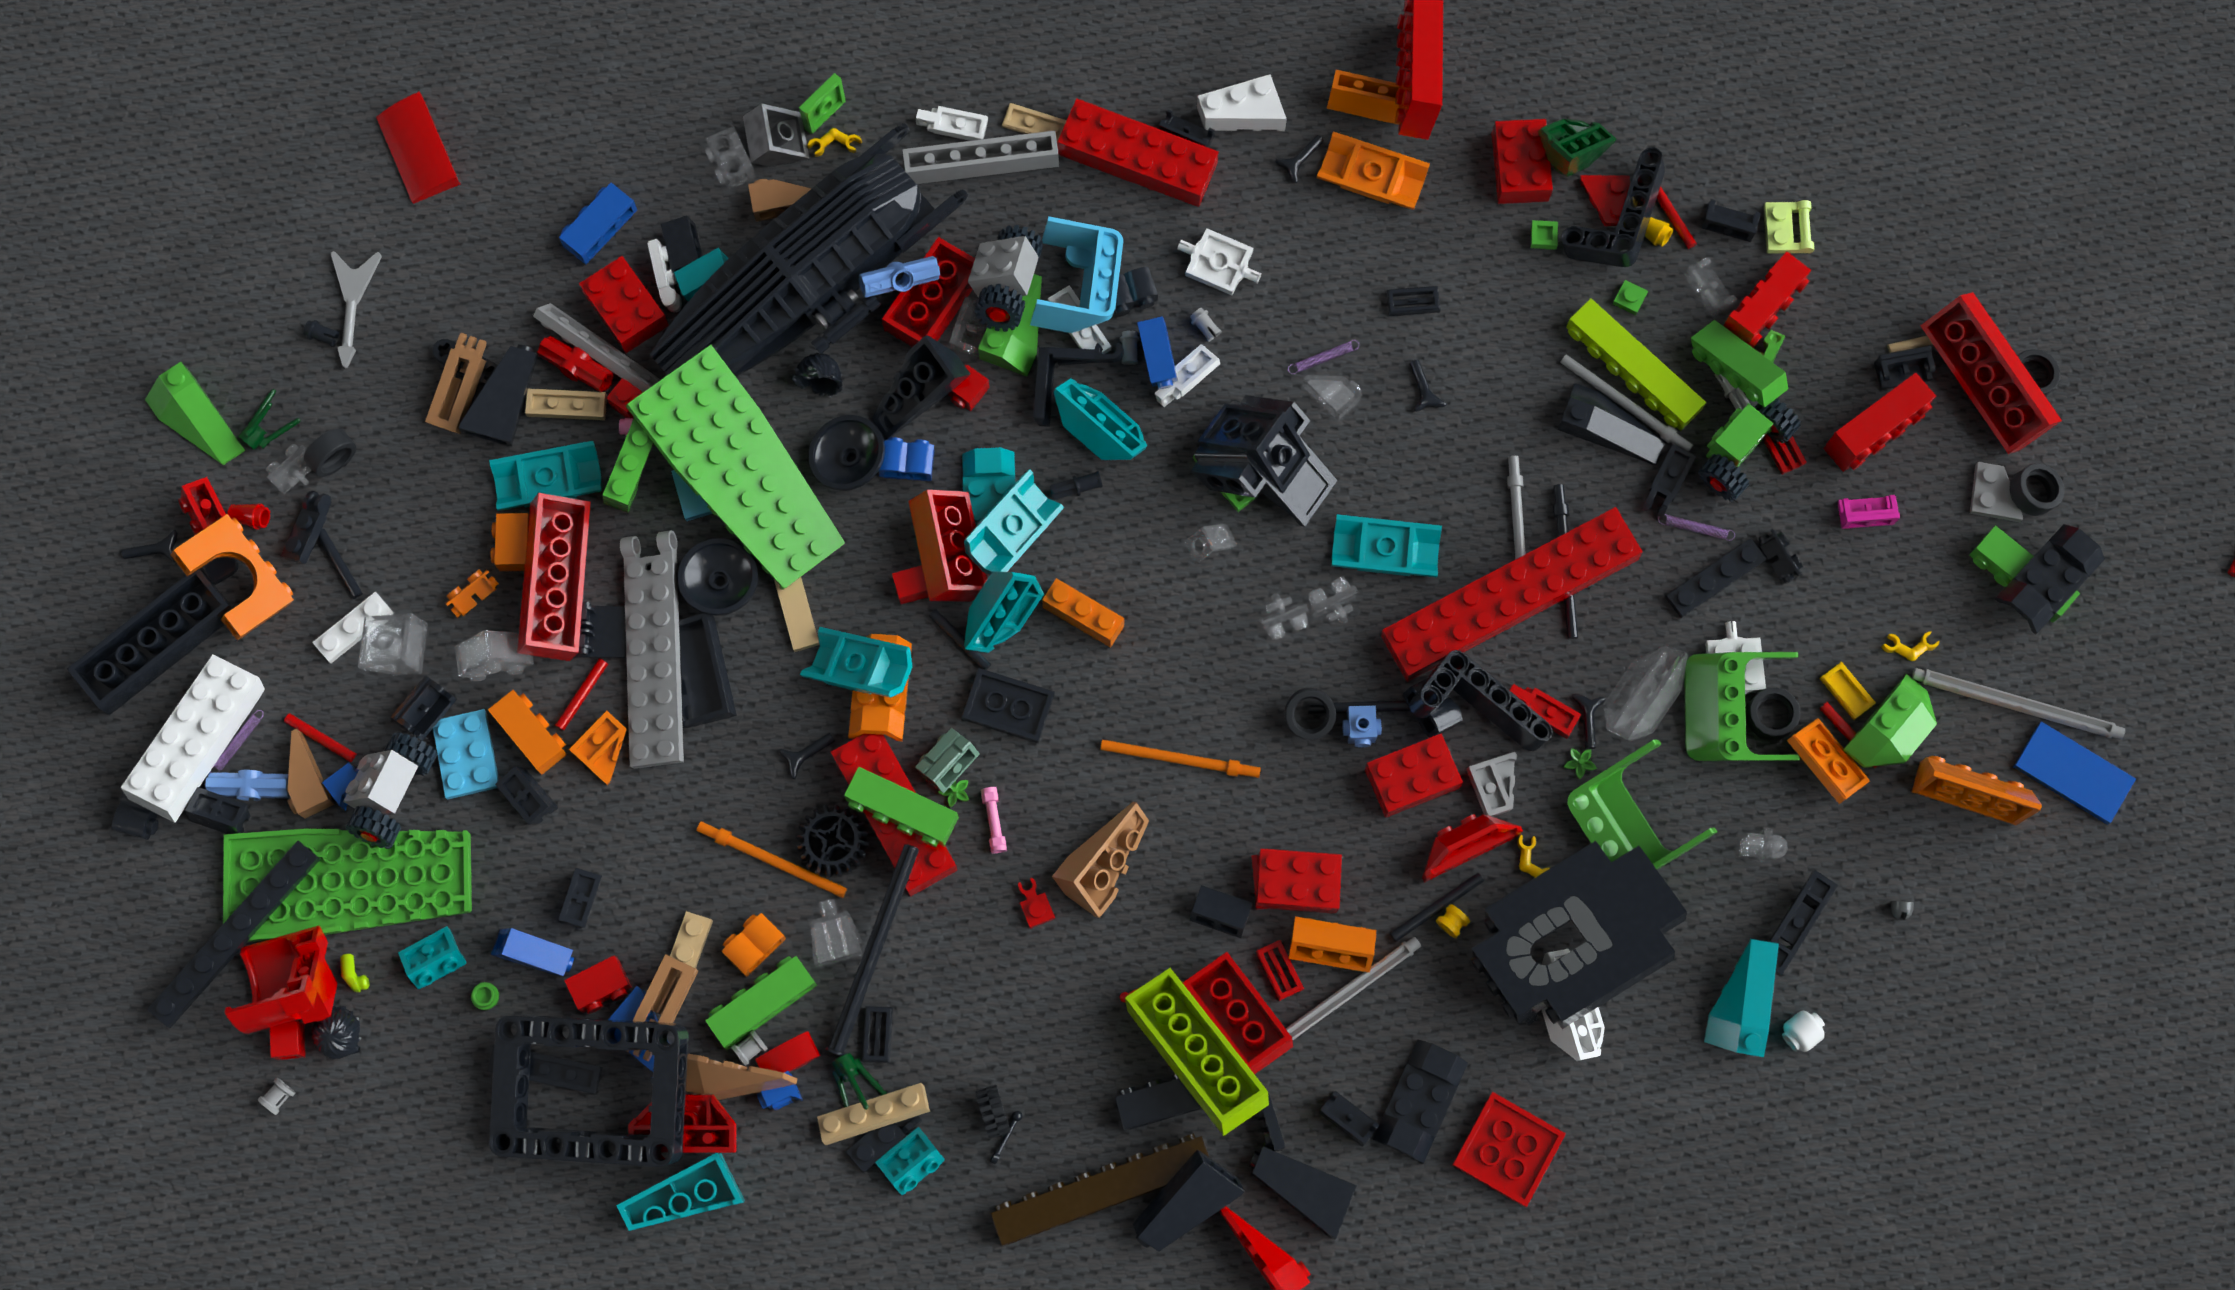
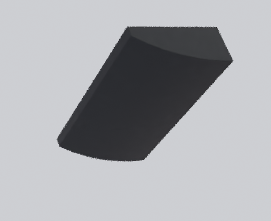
M701 613L679 620L683 729L737 716L714 616Z

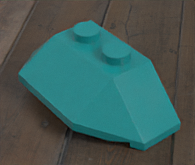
M1071 378L1055 388L1054 396L1063 426L1101 460H1131L1146 449L1147 443L1144 441L1139 425L1102 392L1087 385L1078 384L1077 381Z
M993 571L969 607L964 642L965 649L989 653L994 649V645L1005 642L1022 629L1044 595L1035 576L1015 572Z

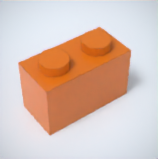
M528 513L496 514V522L492 523V536L495 538V548H491V562L494 563L499 571L525 570L529 525Z

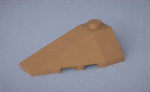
M1136 802L1129 804L1070 854L1052 876L1066 896L1097 918L1102 916L1115 899L1119 889L1114 886L1119 874L1126 875L1129 866L1125 865L1126 858L1130 851L1137 849L1149 822Z
M688 1054L686 1092L692 1095H714L717 1100L795 1085L797 1083V1078L778 1071L749 1066L747 1070V1067L733 1062L724 1061V1063L710 1060L708 1057Z

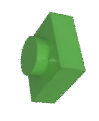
M1532 220L1531 248L1556 249L1558 246V222Z
M1625 280L1613 305L1636 315L1648 291Z

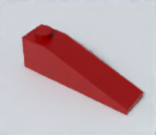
M1225 1206L1219 1210L1272 1290H1301L1310 1283L1307 1277L1311 1274L1302 1261L1297 1263L1293 1257Z

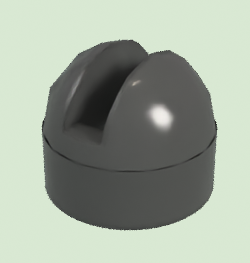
M1891 901V912L1896 919H1900L1902 912L1904 920L1910 918L1913 913L1914 902Z

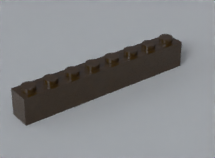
M1194 1133L1179 1139L1180 1144L1169 1147L1168 1143L1153 1148L1154 1153L1143 1157L1142 1153H1138L1126 1158L1128 1163L1118 1167L1116 1162L1101 1167V1173L1091 1176L1090 1172L1083 1173L1074 1177L1075 1182L1065 1186L1064 1182H1059L1047 1187L1049 1190L1047 1193L1038 1196L1037 1191L1022 1196V1202L1012 1205L1011 1201L995 1206L996 1211L992 1212L991 1215L1002 1246L1004 1247L1164 1188L1197 1149L1209 1157L1202 1136L1196 1138Z

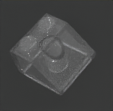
M412 613L364 617L358 668L398 676L422 674L428 623Z

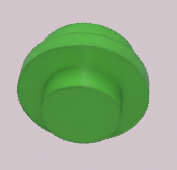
M480 983L471 993L472 1003L480 1010L492 1009L498 1003L499 991L491 983Z

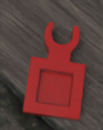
M1032 877L1030 878L1032 883L1030 890H1024L1021 882L1018 883L1019 891L1027 899L1020 902V906L1030 929L1055 919L1045 892L1039 895L1036 894V882Z

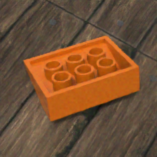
M1938 756L1926 757L1919 763L1912 789L1913 793L2013 825H2018L2041 810L2042 804L2033 791L2024 788V785L2019 782H2004L1998 780V777L1994 774L1985 772L1979 774L1971 771L1972 769L1969 766L1962 764L1954 766L1945 763V759Z

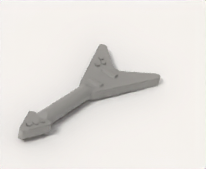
M331 252L341 291L346 302L342 346L338 347L341 363L345 369L348 368L356 352L355 348L352 347L356 306L360 302L382 256L379 252L375 253L357 269H351L336 252Z

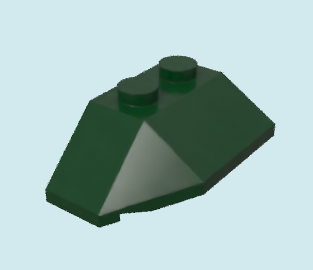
M1561 119L1542 127L1538 131L1548 161L1554 165V169L1558 173L1566 177L1588 168L1617 140L1599 123L1591 122L1588 124L1579 120Z

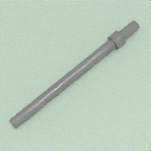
M1567 354L1560 362L1658 432L1661 435V439L1667 443L1672 442L1688 452L1693 447V444L1677 434L1678 431L1675 428L1660 422Z
M1509 456L1507 486L1511 491L1516 560L1526 554L1521 496L1523 476L1520 475L1519 456Z

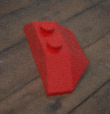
M1473 814L1461 820L1462 825L1453 829L1451 826H1448L1438 831V837L1435 838L1422 876L1424 883L1520 836L1523 832L1521 826L1485 814L1479 817Z
M685 1095L683 1153H735L736 1123L714 1095ZM652 1102L628 1124V1134H650L651 1112H649V1106H652ZM665 1145L661 1147V1152H668Z

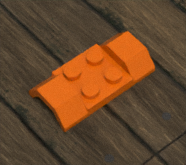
M1333 131L1317 178L1339 185L1342 189L1387 204L1390 202L1414 210L1430 163Z
M870 634L866 636L876 640L907 646L912 651V643L898 635ZM909 677L903 692L891 698L853 690L848 735L850 739H855L862 734H882L896 741H903Z

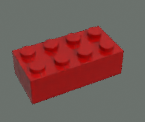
M940 237L936 239L924 257L934 256L940 269L939 279L914 285L910 290L900 292L882 318L884 330L911 347L926 335L938 341L973 290L968 280L975 258Z
M1914 373L1836 431L1823 449L1843 472L1850 467L1855 470L1866 461L1865 459L1871 453L1873 455L1877 454L1886 446L1885 444L1889 440H1896L1906 431L1905 429L1911 424L1914 426L1926 416L1925 414L1933 408L1931 403L1937 396L1920 376Z
M926 490L908 502L929 601L971 602L975 600L987 581V575L965 553L964 539L976 527L969 492Z
M1225 952L1183 982L1184 986L1254 1074L1293 1048L1292 1036L1228 952Z

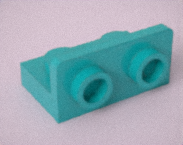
M448 926L398 952L408 978L417 989L432 984L434 981L456 971L467 963L459 951Z
M917 1127L875 1163L901 1195H904L906 1192L913 1190L918 1182L928 1174L935 1172L945 1159L920 1127Z

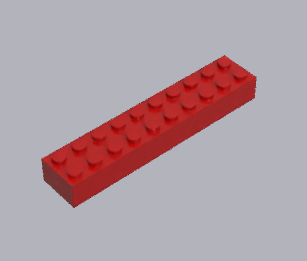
M1614 507L1382 630L1381 637L1406 682L1435 668L1451 651L1458 650L1464 653L1638 561L1643 551L1618 509Z

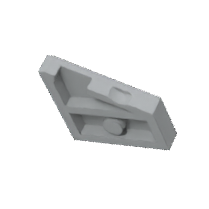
M1983 462L1975 464L1970 514L2015 522L2023 520L2021 510L2012 501L2010 481L2004 466Z
M1516 752L1469 766L1466 769L1485 815L1494 817L1513 809L1514 795L1512 791L1515 786L1514 763L1517 760Z

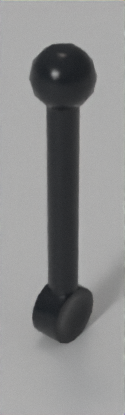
M1020 1111L1013 1112L1012 1121L1009 1125L1010 1133L1004 1134L997 1150L990 1159L991 1163L996 1164L998 1162L1000 1154L1016 1123L1021 1121L1023 1115Z

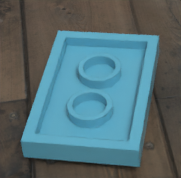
M482 709L440 719L433 728L445 798L452 799L498 788L495 784L499 781L486 710Z

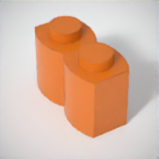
M762 913L758 916L755 914L750 916L743 924L744 930L738 935L732 934L723 943L725 948L722 950V953L746 977L786 939Z

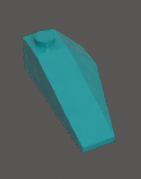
M1756 939L1749 940L1735 966L1733 974L1728 983L1723 987L1722 994L1708 1015L1704 1038L1705 1043L1736 1053L1764 1057L1770 1025L1778 943Z

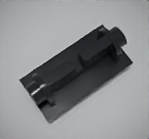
M1772 528L1770 529L1773 533L1772 536L1769 537L1768 534H1764L1758 538L1760 541L1759 546L1768 560L1776 556L1779 557V560L1771 565L1780 581L1783 580L1787 584L1795 579L1793 574L1803 575L1800 569L1804 566L1796 554L1791 556L1786 547L1790 543L1782 531L1777 533Z

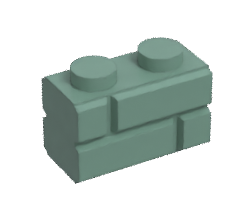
M951 728L946 734L939 737L937 744L928 753L920 758L915 768L926 781L944 794L980 753L969 740Z

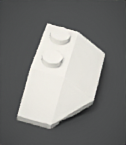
M1569 949L1545 953L1542 965L1553 963L1569 953ZM1547 1007L1542 1009L1550 1040L1576 1061L1601 1055L1600 1047L1603 1041L1604 1024L1598 1007L1564 1029L1558 1023L1553 1024L1545 1012Z

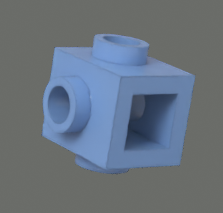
M1376 706L1348 707L1347 720L1342 722L1343 736H1348V744H1355V747H1369L1371 743H1375L1377 735H1381V719H1376Z

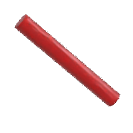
M1660 186L1657 201L1688 249L1694 247L1697 244Z
M600 658L598 659L555 724L556 727L563 731L566 729L607 667V662Z
M1826 702L1820 710L1850 742L1856 735V732Z
M291 713L285 717L284 722L299 730L350 763L356 757L357 753Z

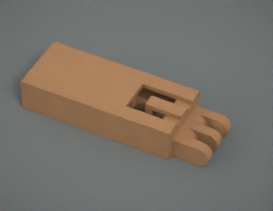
M460 333L455 348L450 350L425 421L431 425L458 434L461 433L459 430L460 423L471 406L486 363L482 359L486 341L480 339L475 348L477 338L470 336L467 345H465L467 334ZM461 361L465 362L463 369H460V372L465 373L463 380L455 378Z
M665 954L633 1021L645 1022L651 1010L661 1015L658 1022L673 1023L698 970ZM634 1050L633 1055L639 1057L642 1050ZM646 1050L643 1059L649 1061L652 1052Z

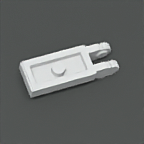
M657 239L648 241L649 243L647 244L662 304L668 307L669 311L673 313L678 312L683 307V303L681 302V296L674 289V284H677L675 274L669 267L666 246H663Z

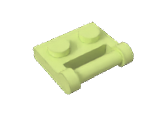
M1810 201L1765 202L1764 219L1767 253H1812L1814 251V242L1811 241ZM1792 213H1799L1800 243H1794Z

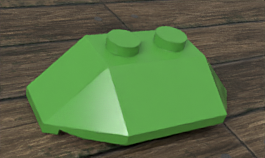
M1905 674L1843 751L1863 768L1904 764L1937 725L1928 691L1908 674Z

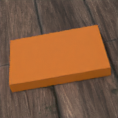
M1817 718L1787 740L1839 804L1870 782L1869 778L1854 760L1843 751L1844 748L1820 719Z

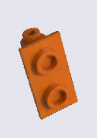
M478 569L467 578L470 582L463 589L457 586L446 595L449 600L445 604L447 606L451 603L454 605L451 611L457 618L461 614L464 616L477 605L471 597L476 593L482 601L493 591L497 590L495 587L499 583L493 576L489 579L485 576L489 573L487 569L484 572Z

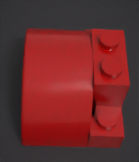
M320 925L245 946L241 949L240 955L250 980L252 1003L233 1009L229 1006L225 1008L224 1012L237 1030L249 1034L298 1019H302L303 1023L307 1024L331 1017L338 983L325 960L328 941Z

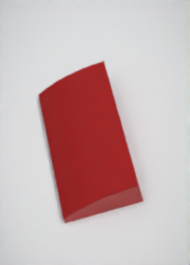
M420 91L393 104L376 117L413 204L460 185Z

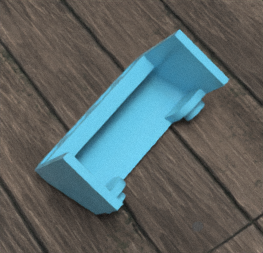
M1048 216L1042 236L1043 244L1066 248L1065 257L1067 262L1073 267L1084 269L1080 305L1075 307L1037 299L1030 325L1074 333L1109 320L1113 316L1116 306L1123 248L1122 235L1117 230Z

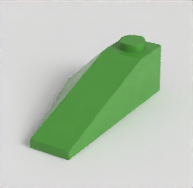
M1033 275L1028 295L1022 296V300H1025V308L1018 327H1015L1014 330L1009 328L1007 332H1004L1002 328L999 331H995L993 326L991 329H986L978 348L979 359L1026 377L1028 376L1037 355L1039 327L1031 326L1030 321L1037 299H1041V276Z
M179 362L158 376L145 401L161 422L222 465H225L245 451L194 376L182 362Z

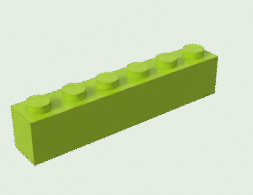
M1590 299L1570 318L1566 327L1569 335L1576 341H1582L1594 358L1603 360L1607 364L1606 367L1610 373L1615 376L1619 375L1624 379L1630 391L1633 393L1638 392L1645 398L1646 405L1654 411L1658 410L1664 416V420L1668 425L1673 428L1677 427L1682 431L1702 411L1706 401L1594 300Z

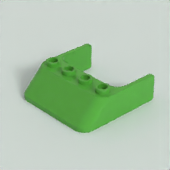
M1725 652L1690 656L1684 666L1685 748L1689 757L1697 761L1800 760L1799 755H1758L1751 752L1746 744L1745 667L1747 663L1752 659L1798 658V652Z
M1652 740L1573 790L1568 797V807L1591 843L1596 841L1611 862L1640 846L1655 868L1659 869L1717 833L1715 827L1710 828L1678 849L1670 851L1660 843L1622 782L1624 769L1662 745L1659 740Z

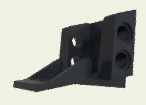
M1245 395L1241 402L1233 400L1231 404L1225 403L1198 440L1200 447L1195 452L1197 463L1191 470L1212 491L1256 498L1259 492H1262L1291 515L1300 526L1304 527L1337 482V479L1300 437V434L1310 420L1295 402Z

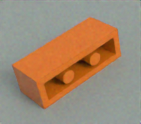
M1336 70L1327 109L1397 124L1395 123V116L1399 105L1395 104L1399 85H1396L1394 82Z
M1057 578L1042 599L1044 609L1110 648L1124 627V618Z
M512 690L490 707L488 711L542 775L567 755L562 749L566 744L557 733L551 735L546 728L549 726V723L540 713L536 716L529 709L533 704L526 695L522 693L519 696Z
M1295 916L1288 959L1370 973L1377 930Z

